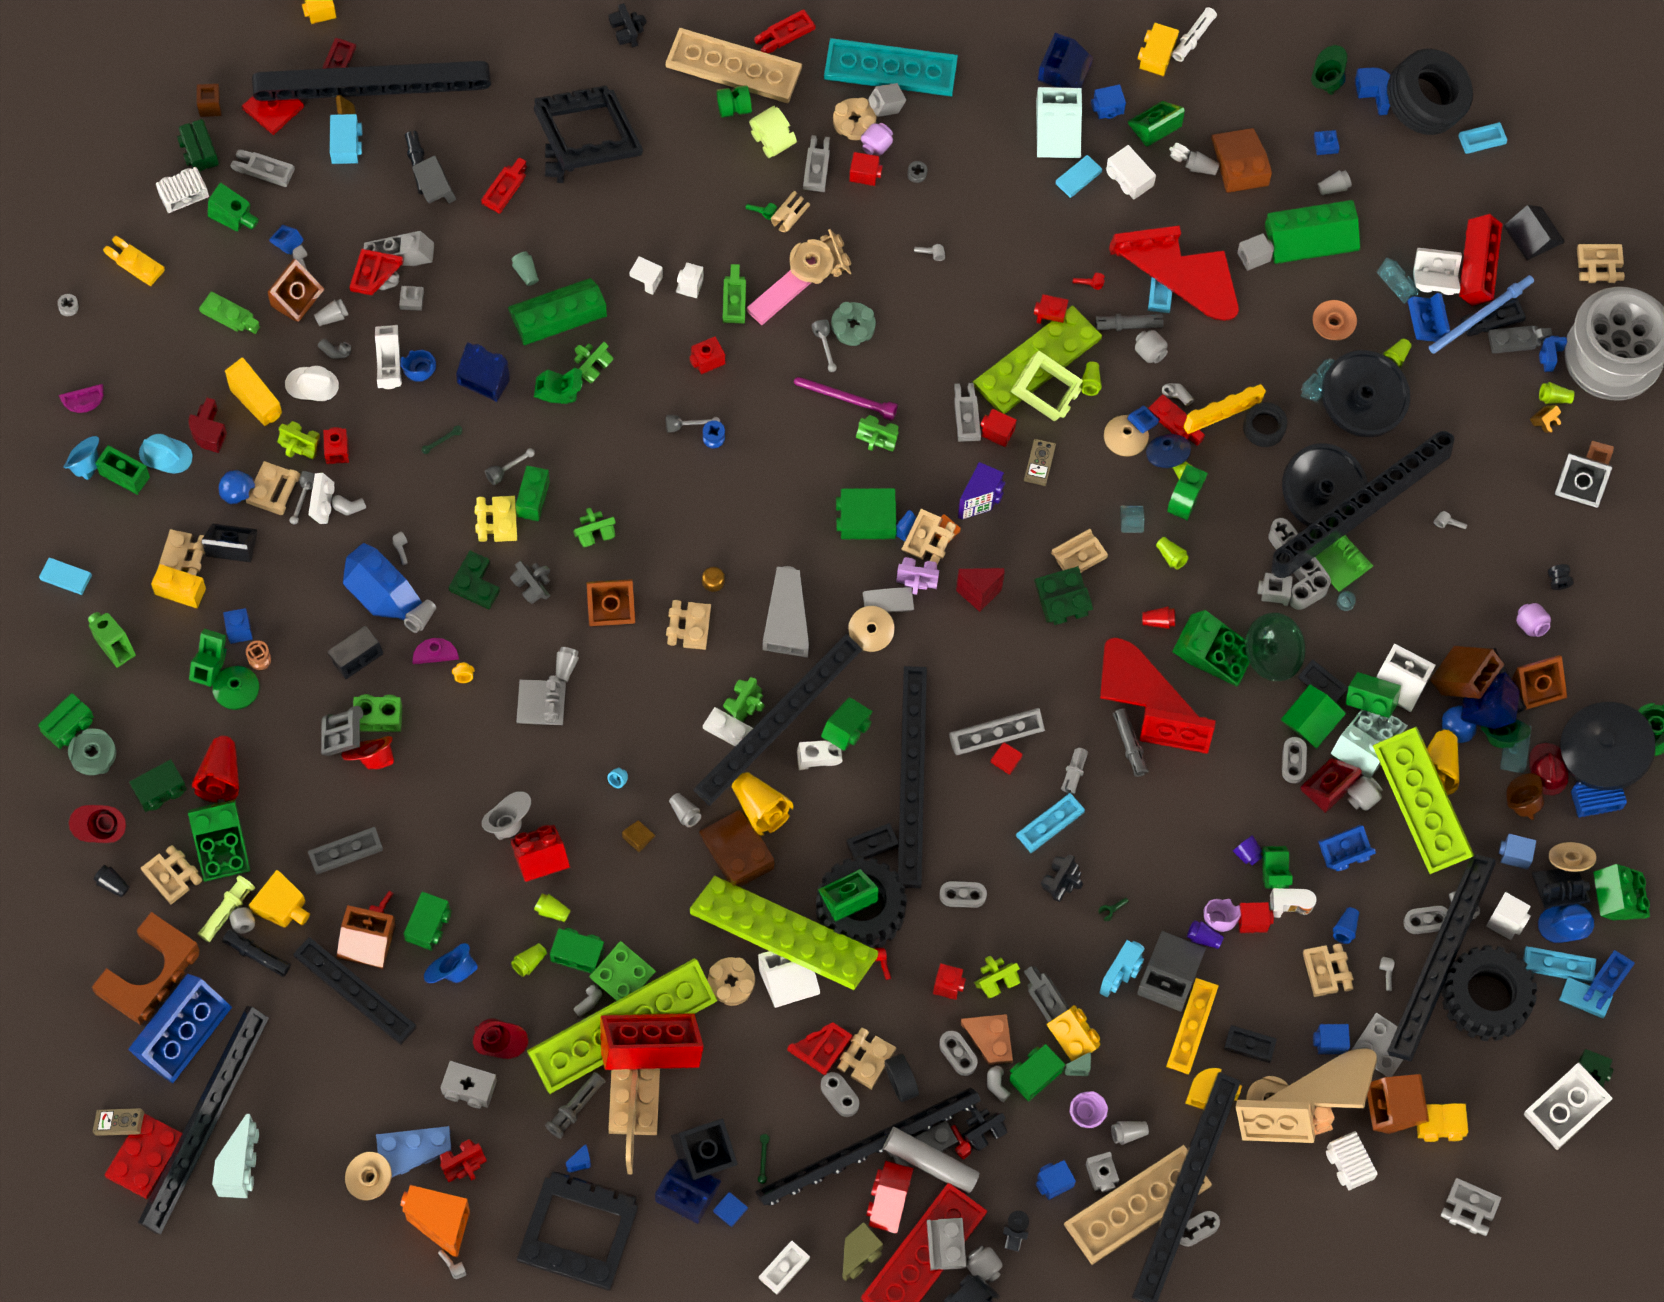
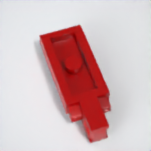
M519 157L512 167L509 165L504 167L483 196L481 204L500 214L524 181L526 176L524 172L527 168L526 161Z
M1164 394L1148 408L1159 419V423L1171 433L1189 439L1196 446L1204 440L1205 434L1200 430L1190 434L1185 431L1183 427L1187 414Z

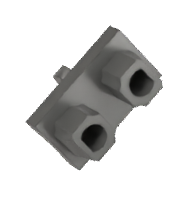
M522 561L515 564L518 569L510 576V579L519 588L526 582L530 584V587L522 593L529 603L533 604L540 598L546 600L551 596L540 582L542 580L545 585L550 582L547 577L550 573L548 566L539 567L535 563L532 565V569L535 571L533 573L527 564L524 565Z

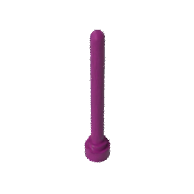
M801 377L794 379V384L880 412L884 419L893 421L898 408L896 403L889 401L888 403L884 402L881 404Z

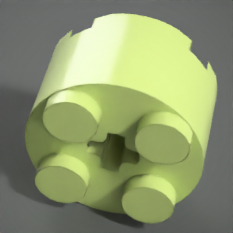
M775 106L770 107L749 121L753 129L751 133L757 142L761 141L764 147L762 148L768 158L776 156L797 143L794 132L789 133V122L779 108H775Z

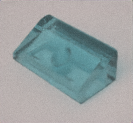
M1530 735L1525 740L1515 743V746L1512 748H1503L1500 769L1519 773L1524 772L1527 765Z

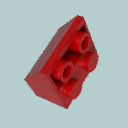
M544 825L529 833L522 832L510 839L525 882L570 868L563 841L555 825Z

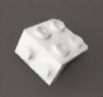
M1417 247L1413 268L1416 288L1423 292L1441 291L1446 295L1460 293L1458 273L1462 254L1460 252Z

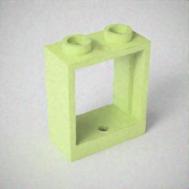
M1038 351L1031 357L1010 392L1053 421H1056L1060 417L1064 418L1071 407L1068 404L1071 399L1075 400L1082 389L1079 386L1083 380ZM1039 367L1069 386L1056 409L1026 390Z

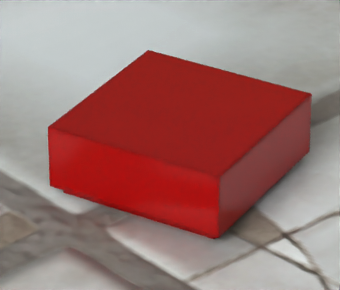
M1003 742L990 763L1010 775L1023 757V754Z

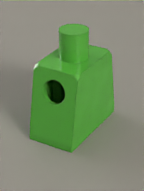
M95 612L89 617V628L96 642L116 668L136 656L126 633L109 613L101 615L99 612Z

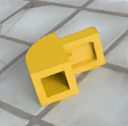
M1209 1068L1200 1072L1192 1082L1185 1104L1204 1109L1218 1072L1221 1073L1222 1069ZM1240 1085L1238 1088L1237 1094L1234 1099L1235 1101H1237L1240 1095L1242 1085Z

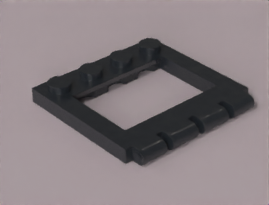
M606 85L591 88V91L589 88L572 91V95L570 92L552 95V98L551 96H544L534 100L533 110L563 170L637 157L643 153V148L614 90H609ZM607 107L622 139L620 141L606 140L598 145H593L592 143L585 144L582 148L577 149L567 148L553 116Z
M553 1171L550 1178L545 1177L517 1257V1262L610 1291L638 1211V1206L634 1205L636 1196L620 1192L618 1198L614 1199L616 1192L614 1189L597 1184L595 1191L592 1192L593 1183L574 1177L571 1185L567 1184L569 1175ZM553 1195L622 1216L606 1262L538 1241Z

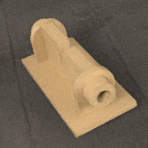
M829 229L830 236L824 235L820 237V240L829 246L834 258L831 274L834 277L842 275L844 270L851 274L849 265H851L850 258L842 249L844 242L839 234L836 235Z

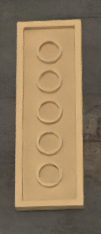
M679 28L666 60L667 68L734 88L747 85L751 93L784 103H789L802 69L801 63L683 28Z
M1184 1145L1064 1223V1226L1091 1265L1162 1219L1187 1153V1148ZM1206 1175L1199 1194L1212 1185Z

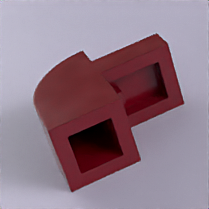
M206 398L204 405H200L197 416L190 414L189 427L192 437L198 446L219 453L227 433L224 424L213 421L218 411L216 401Z

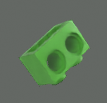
M368 694L354 697L353 707L359 706L362 710H371V713L363 715L360 719V731L401 732L402 702L400 697L395 695L373 697ZM388 709L395 711L392 715L383 714Z

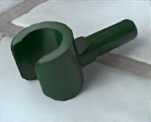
M1125 897L1112 906L1103 905L1099 908V914L1105 910L1109 911L1110 914L1104 918V921H1110L1113 913L1129 901Z

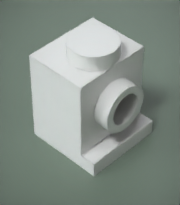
M686 262L685 268L680 270L678 274L676 293L697 298L704 280L703 267Z

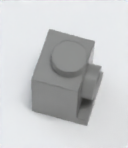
M1265 573L1263 581L1259 580L1257 594H1262L1261 601L1283 603V606H1288L1291 598L1293 576L1278 578L1271 573Z
M1111 1152L1087 1158L1085 1165L1094 1192L1101 1190L1104 1193L1115 1189L1119 1178ZM1106 1169L1108 1174L1105 1176L1101 1175L1099 1170Z

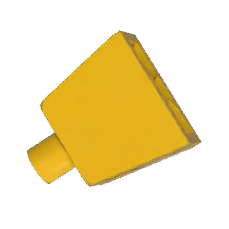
M278 870L274 872L249 904L253 914L281 927H287L292 919L304 925L310 917V913L302 908L305 904L304 895Z

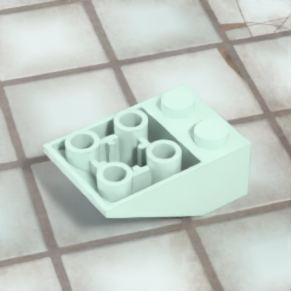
M1038 87L1036 98L1037 157L1081 158V88Z
M1361 710L1341 734L1331 754L1347 764L1360 768L1362 770L1361 774L1370 778L1381 765L1373 745L1404 732L1408 725L1392 715L1390 718Z
M250 1114L245 1115L215 1160L212 1185L218 1197L248 1198V1191L253 1190L254 1177L251 1176V1167L256 1165V1152H253L254 1143H258L259 1129H256V1122H253Z

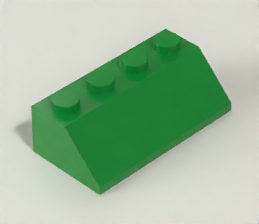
M1353 200L1272 212L1267 215L1265 229L1268 240L1272 242L1274 247L1272 254L1274 264L1360 251L1359 222Z
M591 278L508 307L523 345L607 317L605 300L598 285Z

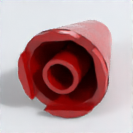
M219 736L213 739L193 779L192 788L194 787L195 789L194 793L203 800L217 803L218 799L229 801L236 799L239 795L236 744L228 736Z

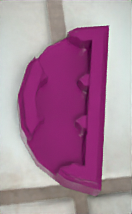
M99 384L59 395L63 406L70 411L77 413L88 412L95 409L101 403L104 396V386Z
M443 638L425 640L417 646L413 653V664L459 660L456 648L451 642Z

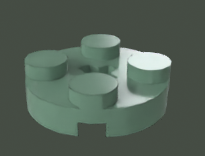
M843 302L833 313L831 329L836 338L843 344L849 346L860 345V342L871 339L875 332L876 320L874 312L871 308L861 303ZM855 320L857 321V323H859V325H855L854 328H851L850 323L848 322Z
M91 728L82 731V734H79L77 737L75 736L71 740L68 747V756L76 771L85 775L104 774L109 771L110 766L115 761L116 747L112 738L105 731ZM92 747H95L98 753L90 757L86 752L91 751Z

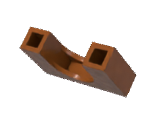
M152 912L137 929V933L142 940L164 955V968L158 978L145 985H133L106 968L92 986L97 996L139 1025H142L144 1021H148L153 1016L154 1008L159 1002H163L168 997L171 986L182 979L185 973L184 970L189 964H193L197 960L200 951L195 941Z

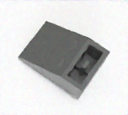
M1162 931L1140 983L1137 995L1181 1012L1206 948Z

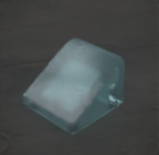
M1121 506V531L1142 533L1145 522L1143 506Z

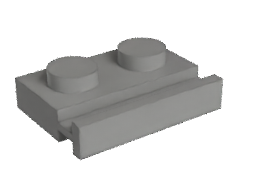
M963 1219L927 1220L930 1271L934 1269L966 1268Z

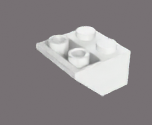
M1394 644L1376 678L1401 685L1398 706L1411 712L1436 665Z
M771 951L758 954L759 972L775 1008L820 994L815 972Z

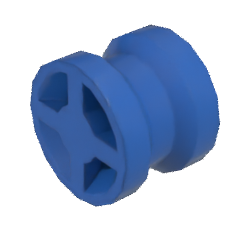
M709 421L704 425L703 442L707 447L719 448L725 442V428L721 422Z

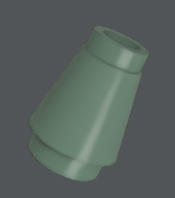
M521 252L511 259L513 262L512 267L527 286L534 285L539 281L531 255H528L527 252Z

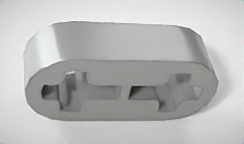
M1205 1211L1188 1220L1185 1229L1188 1232L1196 1229V1232L1192 1234V1240H1189L1188 1237H1182L1180 1244L1189 1247L1214 1234L1220 1225L1219 1216L1212 1211ZM1205 1218H1207L1208 1220H1214L1212 1228H1210L1209 1226H1205L1202 1229L1200 1228V1226L1203 1225Z

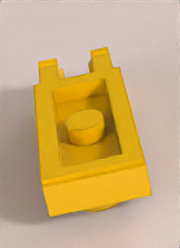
M114 236L112 241L123 250L120 255L109 246L103 249L105 254L116 261L119 266L149 286H152L165 271L164 266L132 245H128L118 236Z

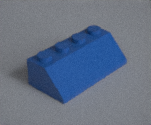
M187 974L128 1050L146 1066L169 1082L174 1083L232 1006L201 978Z

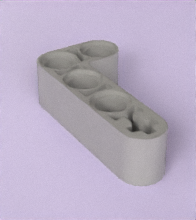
M1284 518L1275 519L1268 534L1269 540L1276 550L1298 535L1291 523ZM1316 557L1305 564L1311 569L1306 570L1301 567L1294 572V575L1299 580L1291 590L1289 601L1294 609H1305L1322 599L1328 592L1331 578ZM1319 582L1324 587H1317L1314 583ZM1301 593L1305 598H1298L1296 594Z

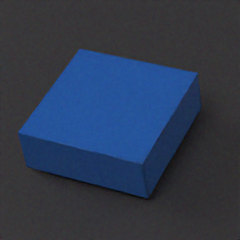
M1144 405L1129 414L1127 418L1142 434L1156 426L1159 422V419Z
M728 1192L713 1212L729 1226L733 1227L747 1211L748 1207Z

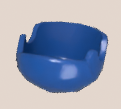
M411 350L406 358L401 357L400 366L408 379L416 382L428 379L435 372L437 366L434 356L425 350Z
M240 470L229 471L219 482V495L221 499L229 504H238L241 500L248 499L250 489L255 488L253 478Z
M1458 705L1449 708L1443 714L1442 729L1453 732L1458 738V743L1470 741L1476 735L1477 718L1471 709Z

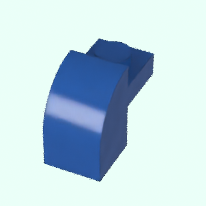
M1374 67L1357 69L1355 85L1358 98L1375 97L1378 114L1387 115L1390 107L1387 95V84L1390 74L1385 70Z

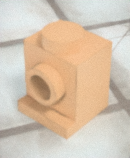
M1315 1106L1313 1116L1315 1135L1333 1130L1331 1124L1335 1117L1331 1107Z

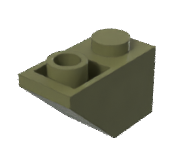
M864 1222L845 1238L842 1274L845 1282L850 1277L852 1279L858 1277L864 1269L862 1267L866 1263L870 1262L872 1264L882 1255L880 1251L883 1248V1243Z

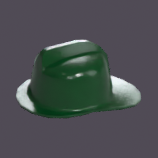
M1338 45L1329 46L1321 51L1315 61L1311 82L1313 86L1327 91L1330 95H1333L1336 90L1340 89L1346 81L1345 69L1348 54L1343 47Z
M1503 712L1488 714L1480 723L1481 730L1486 734L1489 743L1497 748H1512L1515 746V743L1525 740L1531 733L1530 727L1526 723Z

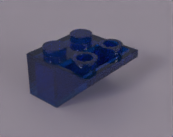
M1055 33L1040 65L1038 81L1058 88H1081L1093 62V57L1075 39Z
M467 342L456 373L457 383L497 402L510 381L508 361L501 354L490 353L479 344L473 345Z
M1506 672L1501 673L1495 677L1481 699L1464 697L1461 719L1464 722L1493 729L1516 722L1520 690Z
M678 1159L666 1173L657 1189L655 1202L699 1224L722 1181L711 1175L692 1180Z

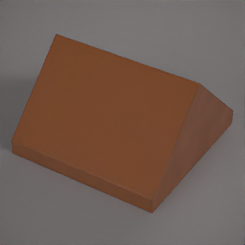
M293 259L269 289L270 305L292 320L299 322L324 291V288L296 259Z
M633 579L586 582L589 626L635 624Z
M1561 655L1517 667L1511 679L1519 688L1520 697L1527 707L1525 710L1567 698Z

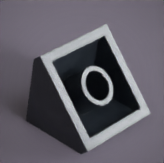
M1525 206L1504 225L1526 260H1530L1565 242L1544 209L1540 206Z
M212 523L202 538V546L206 557L251 563L257 529Z

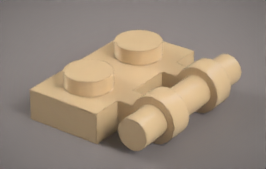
M1578 244V268H1587L1588 271L1579 273V281H1588V283H1596V281H1607L1608 283L1624 281V272H1616V268H1622L1624 265L1622 244ZM1596 268H1607V272H1596Z
M921 509L902 547V551L922 560L928 552L932 554L930 561L936 562L938 565L940 559L944 558L946 553L944 550L949 540L952 541L955 535L953 532L956 524L948 522L945 529L939 527L943 519ZM935 534L941 536L936 547L931 545Z
M170 529L159 565L162 564L180 571L185 570L189 574L196 576L202 566L200 564L202 555L205 554L202 546V538L204 536L199 535L198 541L192 543V534ZM188 553H194L192 560L186 561Z
M673 600L672 608L669 609L668 614L670 625L666 631V636H668L667 644L671 646L676 645L678 638L684 639L683 648L706 650L711 604L688 602V609L682 610L681 601ZM679 620H686L685 629L678 628Z
M173 845L166 849V852L170 855L166 860L158 854L141 867V871L170 905L189 891L188 886L185 884L186 881L191 880L194 885L202 882V878L198 875V870L195 866H191L185 860L183 852L181 850L178 851ZM178 865L183 872L177 875L172 867Z
M1342 944L1333 945V954H1329L1327 945L1303 950V957L1314 997L1337 993L1339 990L1337 983L1343 984L1344 991L1354 989L1352 980H1354L1353 975L1348 970L1346 962L1348 957L1347 953L1343 951ZM1332 963H1337L1340 973L1334 974Z
M861 1028L858 1034H854L850 1040L852 1043L848 1050L842 1053L837 1069L845 1073L849 1066L855 1070L851 1078L872 1090L885 1069L884 1060L893 1056L896 1047L876 1035L871 1043L867 1042L865 1039L869 1031ZM859 1048L866 1051L860 1061L854 1058Z

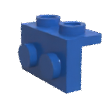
M1436 293L1431 298L1412 296L1407 300L1416 340L1436 342L1450 332L1441 293Z
M1363 825L1318 841L1327 868L1336 869V871L1349 868V864L1355 861L1357 863L1368 861L1371 859L1370 855L1376 853L1375 848L1370 847Z

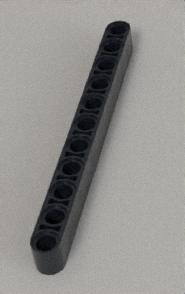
M485 61L257 72L252 76L253 97L259 101L337 97V95L352 97L484 90L491 86L490 67Z
M1448 431L1437 432L1278 548L1273 554L1271 566L1273 575L1278 578L1290 576L1449 459L1455 440L1452 433Z

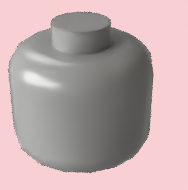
M239 907L230 914L231 926L236 933H247L254 928L255 919L249 908Z

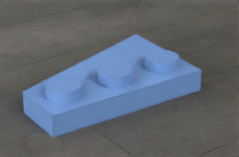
M449 1126L376 1134L378 1153L389 1162L392 1177L399 1174L402 1175L421 1164H427L436 1160L447 1151L452 1152Z

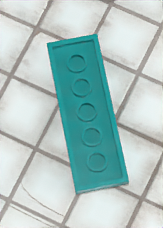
M830 38L824 79L870 86L898 83L901 90L952 96L958 55Z

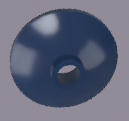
M1165 434L1149 443L1146 455L1151 464L1160 468H1172L1184 463L1189 458L1191 445L1183 436Z

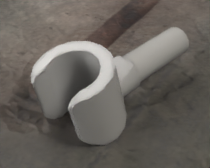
M936 244L932 248H914V252L933 254V259L936 261L945 259L944 247L941 244Z
M300 245L293 249V258L307 270L303 258L307 256V252Z
M1445 511L1440 512L1434 520V524L1440 528H1445L1447 523L1462 529L1467 528V524L1454 520Z
M399 532L393 536V545L399 552L402 565H406L408 562L402 545L408 542L403 532Z
M1382 957L1379 969L1386 971V991H1392L1394 960Z
M443 1249L438 1252L449 1267L454 1279L466 1276L462 1262L454 1265Z

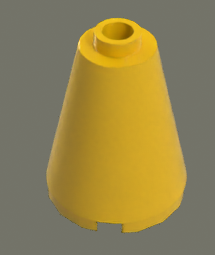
M1442 730L1434 735L1427 747V751L1447 795H1450L1459 786L1458 738L1453 732Z
M742 773L732 784V789L746 816L759 835H764L762 832L765 831L769 833L776 831L790 817L788 811L790 808L793 810L792 801L751 773Z

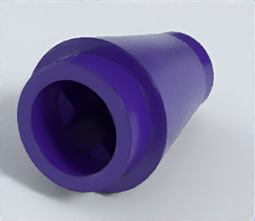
M1195 920L1192 922L1187 933V938L1191 939V942L1219 949L1224 936L1204 922H1197Z

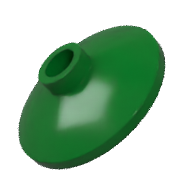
M231 666L222 670L213 683V694L216 701L227 709H243L252 704L259 693V682L256 675L250 669L243 666ZM233 682L239 683L237 687L231 686Z

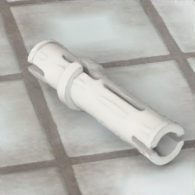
M1207 7L1189 32L1181 37L1180 44L1172 52L1175 60L1182 62L1189 51L1197 46L1198 39L1217 17L1215 10Z

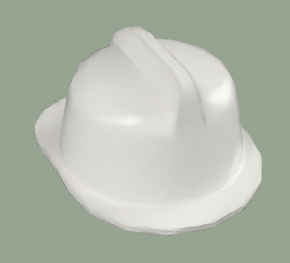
M322 366L299 367L288 374L285 380V388L288 394L294 398L327 401L336 395L339 389V382L331 371Z

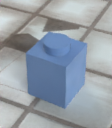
M1508 834L1506 840H1501L1498 850V854L1502 855L1500 863L1528 870L1533 860L1536 840Z

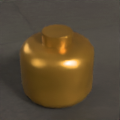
M717 567L707 568L702 575V585L704 588L711 592H717L723 588L725 583L723 571Z

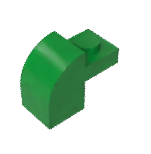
M573 368L564 375L551 370L544 371L536 377L534 397L550 403L568 404L575 402L577 392L581 390L583 385L581 379L582 370Z
M1187 464L1174 489L1167 512L1188 521L1208 473Z
M204 628L200 636L199 651L191 661L189 680L209 687L212 686L225 661L227 649L224 648L226 635Z
M1262 846V871L1265 889L1289 888L1293 880V876L1289 871V850L1286 846Z

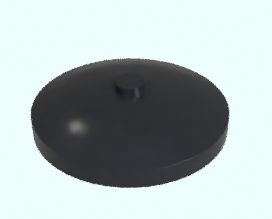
M1368 350L1346 353L1330 366L1323 378L1321 394L1326 412L1337 426L1352 435L1369 438L1384 435L1393 430L1403 420L1408 411L1410 389L1407 379L1402 370L1391 359L1380 353Z
M1319 443L1303 448L1289 460L1283 473L1282 491L1285 502L1292 514L1301 523L1309 527L1365 486L1368 480L1360 463L1349 452L1332 444Z
M1617 702L1595 703L1578 711L1567 722L1560 742L1562 759L1568 772L1583 785L1598 790L1622 789L1637 782L1652 765L1656 750L1654 732L1648 720L1636 709Z

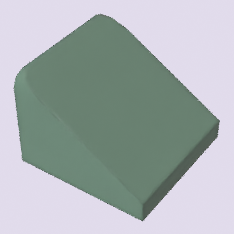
M1091 1052L1066 1064L1065 1075L1088 1076L1091 1069Z

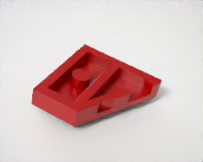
M361 249L350 284V291L373 295L403 264V257Z
M832 1022L824 1026L822 1030L807 1035L805 1039L795 1044H790L787 1051L821 1074L826 1075L853 1035Z

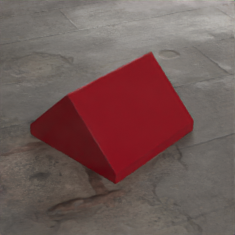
M1004 568L958 569L956 592L980 612L1002 591L1005 570Z
M1330 758L1300 789L1326 813L1348 792V788L1360 778L1362 770L1356 766Z

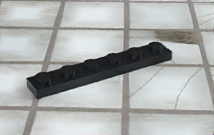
M310 937L293 954L299 962L399 1045H402L417 1028L411 1020Z

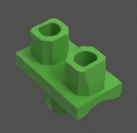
M605 342L592 355L590 353L593 349L591 344H587L585 348L581 345L575 348L577 356L574 361L578 364L582 360L585 361L579 369L582 370V377L589 383H592L600 375V372L592 366L595 361L605 369L614 359L606 350L609 346Z
M871 415L866 419L861 418L856 438L869 443L868 450L873 451L875 446L893 452L899 434L898 425L889 423L884 427L879 425V420Z
M587 508V515L579 519L581 524L587 522L590 524L573 531L575 538L578 537L583 548L595 544L592 532L600 530L603 541L615 538L613 525L616 522L614 517L596 522V519L603 517L602 512L593 513L591 508Z
M750 677L748 681L738 680L734 689L736 694L739 695L738 698L735 700L729 697L723 704L727 713L744 722L748 714L752 715L755 710L763 711L765 707L761 702L763 690L757 685L755 678Z

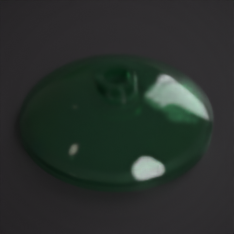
M1267 613L1258 617L1249 627L1245 644L1246 653L1251 666L1260 676L1270 681H1284L1298 673L1305 658V641L1300 628L1291 618L1281 613Z

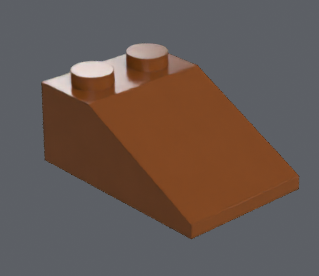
M1254 128L1211 136L1226 193L1269 186L1272 175L1270 164Z

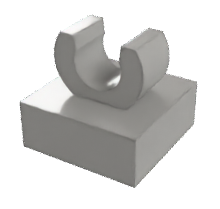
M401 286L400 310L422 311L424 288Z

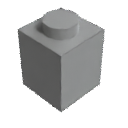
M898 83L876 86L868 101L876 116L880 117L898 114L905 104L906 98Z
M1262 233L1240 242L1237 254L1248 271L1270 262L1274 247L1272 242L1267 240Z

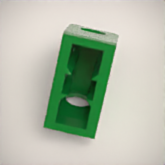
M219 183L208 199L209 218L235 231H239L243 225L251 230L256 227L259 218L250 214V202L224 184Z

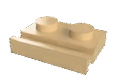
M1091 529L1052 549L1051 552L1062 570L1079 566L1080 573L1108 557L1107 552L1098 539L1094 537Z

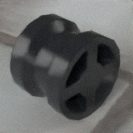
M1560 564L1548 569L1547 572L1548 576L1552 579L1551 588L1553 590H1563L1574 584L1573 578L1569 575L1571 571L1569 565Z

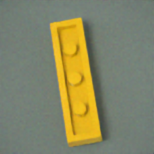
M1261 384L1255 387H1248L1243 392L1236 395L1231 394L1222 401L1212 402L1203 409H1195L1187 415L1183 428L1190 434L1247 410L1255 404L1262 402L1266 390Z
M1198 978L1195 979L1166 1067L1189 1075L1219 985Z

